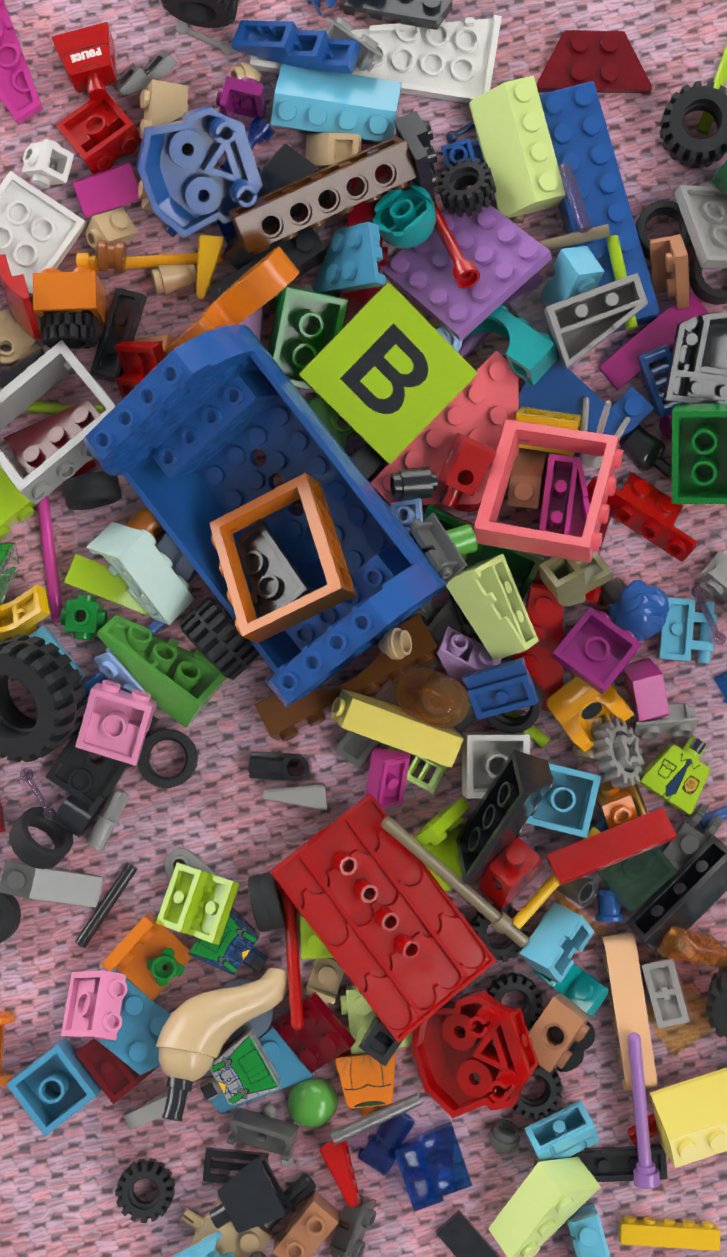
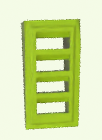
M389 745L387 750L397 751L398 748ZM415 755L408 768L407 780L433 794L447 766ZM420 759H422L426 763L416 778L412 774ZM433 765L436 767V770L427 784L423 779L430 766Z

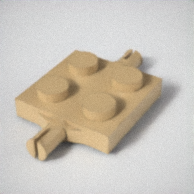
M220 1198L218 1199V1201L216 1202V1204H215V1206H214L213 1208H215L216 1206L222 1204V1201H221ZM188 1207L180 1220L196 1229L194 1239L189 1247L200 1242L202 1238L220 1231L222 1238L216 1242L215 1250L219 1254L233 1252L235 1257H249L255 1251L263 1252L273 1233L264 1225L238 1233L232 1222L217 1229L210 1218L209 1212L204 1217H201Z

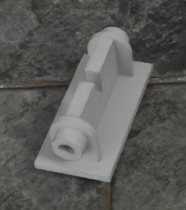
M339 16L336 21L326 17V20L332 24L329 29L324 27L322 31H326L329 39L357 40L361 50L355 66L361 71L367 70L370 72L376 62L372 59L375 54L383 56L376 49L379 43L364 33L361 38L353 34L351 31L354 26Z
M687 703L668 705L669 716L646 722H638L636 713L633 711L634 715L631 719L632 723H636L633 734L635 736H642L643 739H655L661 734L673 733V736L676 737L687 736L695 731L699 717H695L694 706H688Z

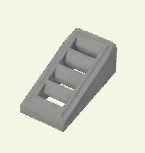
M324 783L270 788L262 792L263 799L319 810H327L328 808Z

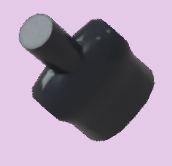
M638 425L619 447V449L624 450L623 454L641 471H648L654 466L666 477L672 473V465L661 457L665 451V444L657 437L648 433L641 425Z

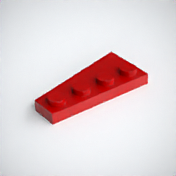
M531 583L525 608L539 641L526 651L514 654L512 661L524 657L527 671H529L530 676L536 680L542 689L544 700L541 710L551 712L547 706V701L563 687V666L551 657L555 649L563 641V605L559 604L546 586Z

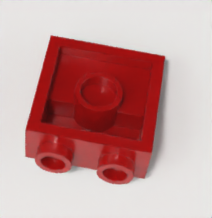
M108 93L101 100L90 99L55 124L93 175L99 171L111 169L117 158L123 154L129 155L134 153L138 148V143L142 141L133 122Z

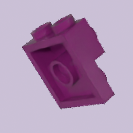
M589 607L555 649L551 657L603 695L642 644L637 641L636 636L632 632L620 629L612 623L607 614Z

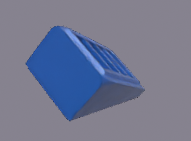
M664 344L637 355L650 404L654 407L653 412L655 414L665 416L672 413L675 404H687L668 400L662 401L665 389L661 391L657 389L666 385L671 360L668 345ZM661 358L663 359L662 364L652 368L649 367V363ZM666 371V375L656 379L653 378L654 375Z

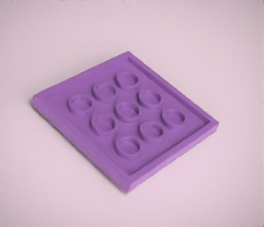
M491 205L488 208L482 206L483 212L479 214L476 210L472 211L473 216L467 217L466 212L463 213L462 217H457L456 212L454 215H451L448 210L441 213L464 258L474 262L480 272V279L474 286L466 289L457 286L452 275L454 264L435 227L432 234L424 242L412 248L401 249L387 262V266L380 268L383 275L460 341L552 259L551 252Z

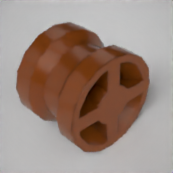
M99 240L98 270L106 272L108 269H115L118 273L125 272L126 243L124 241L109 244L107 240Z

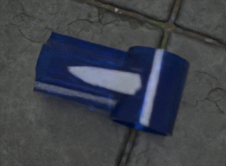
M405 1112L381 1123L375 1133H371L368 1136L370 1140L365 1148L361 1147L357 1158L385 1176L393 1166L399 1153L398 1149L415 1124V1120Z

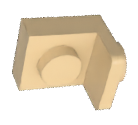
M323 958L315 960L304 993L310 996L316 992L326 1005L327 1003H335L344 976L343 970L335 959Z

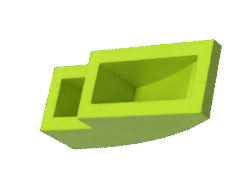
M75 554L64 583L151 617L128 593L129 586L119 573L113 576L107 570L109 566Z

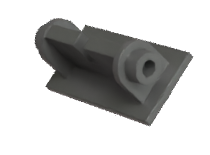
M432 513L423 522L420 519H416L409 524L410 536L416 539L441 579H445L448 583L467 566L435 513Z
M359 1194L361 1199L359 1206L351 1208L345 1203L340 1220L350 1225L349 1228L341 1224L337 1225L330 1244L332 1249L331 1256L361 1257L366 1245L363 1241L366 1229L369 1230L376 1218L377 1212L373 1209L377 1200L372 1199L368 1202H363L364 1196Z

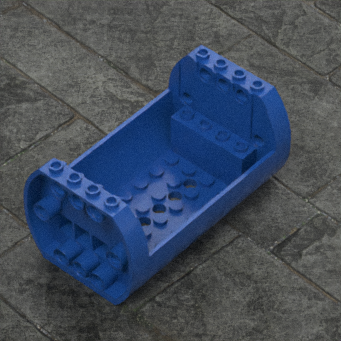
M246 325L219 327L173 349L85 436V446L108 475H123L234 621L237 618L234 608L227 598V591L229 590L226 580L219 570L220 559L217 550L211 542L212 531L209 523L275 489L273 478L276 473L284 477L285 483L304 473L321 482L357 596L259 643L250 640L275 673L265 682L285 708L291 706L348 666L381 640L386 632L401 624L440 593L448 584L445 579H441L439 574L436 573L425 553L256 335ZM257 449H261L266 454V463L263 466L255 461ZM292 504L261 519L271 529L312 591L328 585L305 511L301 515L294 512ZM253 524L233 533V538L238 551V555L245 575L250 596L253 592L250 577L245 573L237 539L242 534H244ZM253 604L258 619L260 618L257 605Z

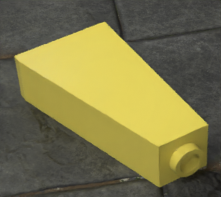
M342 689L340 696L334 700L332 705L331 718L341 728L450 768L453 767L464 740L439 718L346 689Z

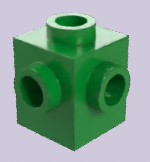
M76 595V600H67L66 607H62L60 621L61 625L65 626L64 631L73 633V639L92 640V635H97L98 631L107 623L108 614L107 610H104V604L95 602V596ZM79 611H85L86 619L83 622H78Z

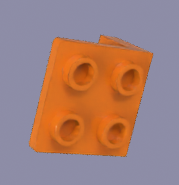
M149 911L101 964L108 971H112L116 967L122 974H126V977L150 1000H154L166 986H159L156 983V978L153 976L152 971L147 969V961L150 958H156L161 955L165 948L173 949L175 952L174 957L183 966L187 964L192 956L188 954L190 948L169 928L157 924V917ZM167 964L162 966L164 970L168 969Z

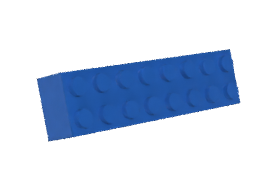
M591 81L541 94L539 97L566 194L558 205L565 232L570 234L605 224L609 225L610 235H618L627 276L638 273L648 301L644 309L636 314L638 326L649 324L658 317L660 310L595 83ZM607 237L570 246V248L587 246L605 271L597 288L615 281L606 241ZM623 324L615 332L626 330L625 324Z

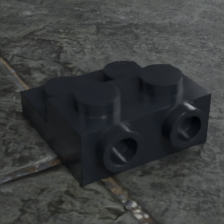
M417 111L394 120L396 135L406 141L418 176L410 181L413 185L424 188L434 202L436 201L434 187H437L434 163H437V156L433 146L430 145V141L434 139L433 132L428 121L423 122Z

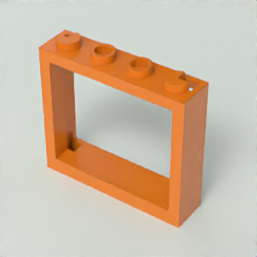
M307 473L284 483L209 523L212 531L211 542L217 550L220 559L219 570L225 578L229 590L227 591V598L233 606L237 618L235 626L239 634L244 638L259 643L357 596L321 482ZM301 499L328 585L257 619L233 533Z

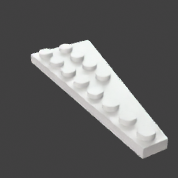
M494 15L490 19L474 20V17H467L465 21L445 22L444 19L437 30L401 23L371 25L369 29L352 30L351 32L359 38L364 33L379 43L376 49L383 56L381 57L377 54L373 56L372 59L376 62L370 72L367 70L361 71L355 66L351 75L402 82L400 93L469 104L471 100L490 91L502 16ZM252 55L250 59L251 67L257 71L280 73L281 63L264 60Z

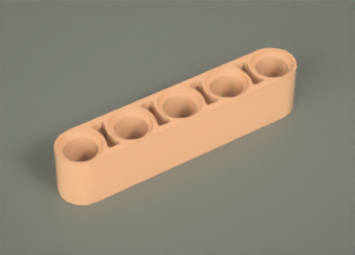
M630 932L603 936L600 941L601 944L604 943L606 953L603 954L605 974L609 975L610 985L607 987L610 990V1006L614 1007L615 1017H612L615 1037H618L620 1048H617L620 1069H623L624 1072L623 1088L625 1091H632L628 1036L633 1032L638 1033L641 1037L645 1089L657 1087L656 1068L634 934Z

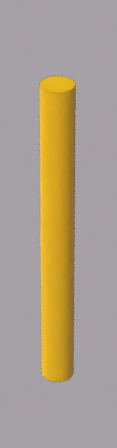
M592 827L588 832L587 838L601 832ZM553 873L514 916L513 924L519 930L559 886Z

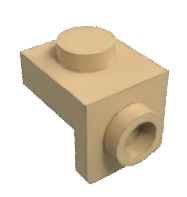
M123 207L93 216L85 231L89 245L94 248L97 254L99 240H107L109 244H116L118 241L125 242L131 240L138 234L137 228Z

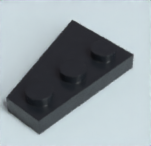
M347 0L344 4V14L355 15V12L370 14L371 19L382 20L383 16L399 19L401 24L433 30L439 28L452 10V0Z
M259 519L237 539L244 570L250 577L253 589L251 593L253 604L257 605L260 617L313 592L266 522Z

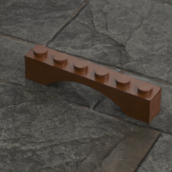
M419 614L395 627L407 630L412 639V651L403 659H390L380 651L376 659L351 680L330 689L310 692L287 708L284 707L275 693L254 704L270 737L277 741L281 739L282 742H285L297 736L300 728L308 724L310 727L320 724L326 720L325 715L332 712L333 702L340 696L342 689L371 696L381 690L380 685L391 679L392 682L399 681L409 674L408 670L419 664L420 667H424L435 661L438 646L421 615Z

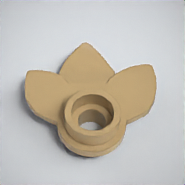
M8 310L0 312V346L6 344L11 347L9 352H3L0 349V364L9 365L16 361L18 362L42 348L35 343L37 340L30 337L19 326ZM37 319L39 331L41 332V322Z

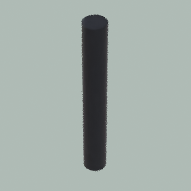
M127 862L75 940L79 946L86 948L138 868Z

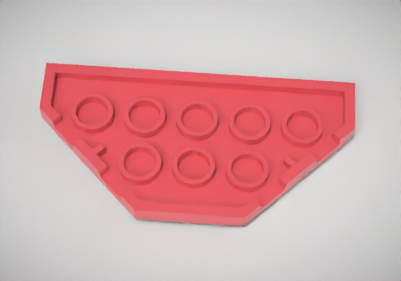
M497 350L493 351L476 369L478 374L391 464H386L369 482L389 506H391V503L401 501L400 498L393 499L391 495L390 474L397 473L399 469L428 466L431 472L436 473L438 479L457 433H461L497 451L506 419L516 421V414L519 410L518 375L510 370L508 361ZM494 458L474 496L463 492L458 505H475L482 500ZM464 470L458 474V480L464 476ZM438 479V490L433 491L432 498L422 499V505H445L439 502V499L446 484Z

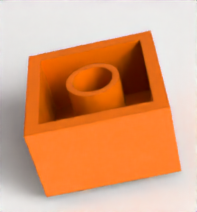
M78 267L74 268L73 272H61L58 269L47 268L43 269L42 273H32L33 310L40 319L49 313L54 315V312H81V314L88 313L90 316H96L98 325H105L106 289L96 271H92L90 268Z

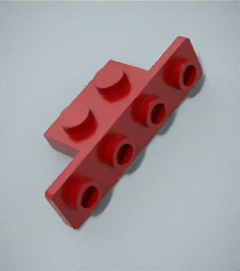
M631 473L621 490L616 489L614 496H608L606 504L610 505L609 514L613 518L679 561L683 562L696 548L698 542L673 526L683 505L672 504L671 497L636 474ZM594 476L587 485L590 503L598 476Z

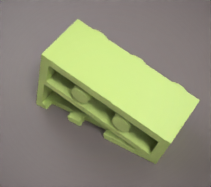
M503 553L463 569L446 585L494 661L526 651L539 641Z
M578 1156L538 1162L488 1229L507 1257H534L539 1252L540 1246L601 1186Z

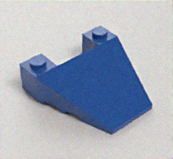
M556 348L558 360L534 386L525 381L519 394V409L523 406L582 415L584 397H589L587 432L596 433L605 403L569 368L564 371ZM631 387L610 408L603 434L615 435L624 418L630 417V422L620 440L627 437L654 407ZM548 452L547 460H548L549 454H557V453ZM575 452L573 457H580V453Z

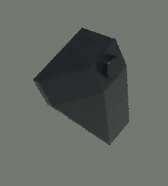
M283 144L261 170L260 178L263 185L257 193V198L319 171V169L288 144ZM325 190L319 195V204H324L329 199V190ZM296 203L292 206L290 210L291 217L300 214L302 210L301 203ZM273 216L264 218L262 221L263 230L269 229L273 225ZM234 229L223 252V256L238 271L266 251L257 254L253 252L248 253L241 246ZM279 239L271 243L269 249L280 243L282 240Z

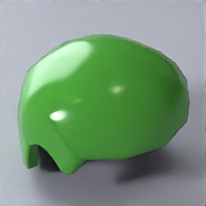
M311 1078L298 1082L290 1090L287 1106L291 1118L296 1123H299L300 1126L315 1128L322 1126L331 1119L337 1110L339 1099L335 1087L327 1080Z

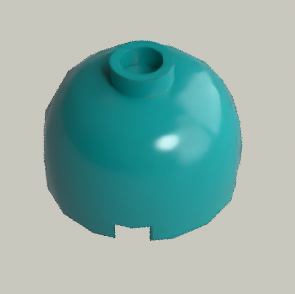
M410 185L412 190L402 191V189L390 191L379 200L374 208L376 215L373 218V223L379 225L380 235L386 243L399 249L418 246L432 234L435 227L436 212L434 203L429 193L417 185Z

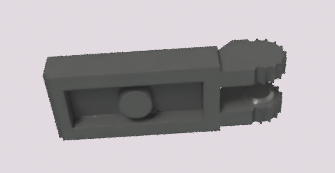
M700 803L686 821L683 820L675 831L677 834L676 839L665 844L647 871L665 884L717 832L718 828L722 825L723 818L719 815L714 816L702 833L699 832L694 826L704 817L708 809L707 806Z

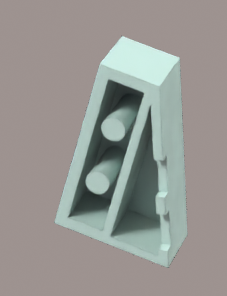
M112 522L86 548L92 554L102 555L111 564L107 570L113 576L119 573L129 586L128 593L153 619L170 625L194 600L187 590L189 584L171 568L173 566L172 561L165 554L158 551L154 545L156 540L148 531Z

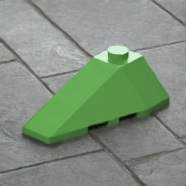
M115 615L97 633L98 637L142 688L151 694L153 700L157 701V705L161 710L185 728L198 716L226 679L200 651L196 650L193 654L178 647V641L171 638L168 642L153 636L150 629L121 616Z

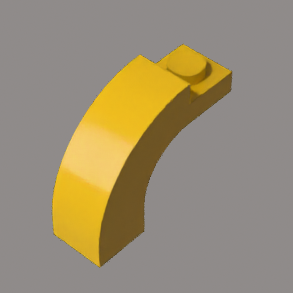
M35 585L14 600L0 605V642L9 637L14 638L17 635L30 636L38 630L36 623L50 615L45 587Z

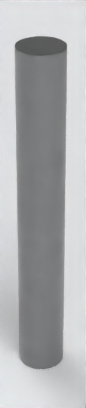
M414 1093L330 1132L334 1145L422 1105L418 1093Z

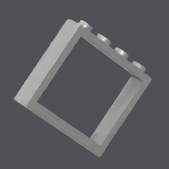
M62 340L0 391V431L73 370L76 371L107 410L25 478L0 447V466L18 490L34 505L46 496L48 497L55 488L66 479L72 477L79 468L94 458L85 446V436L116 406L114 401Z

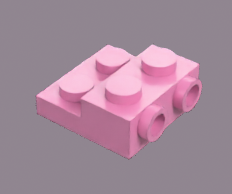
M103 680L102 684L96 683L90 691L75 747L136 766L140 758L146 733L151 725L157 701L151 700V694L143 690L135 689L132 693L120 690L121 685L114 681Z
M106 970L72 972L61 1037L116 1040L117 1032L122 1026L120 1012L122 1000L127 993L126 974Z

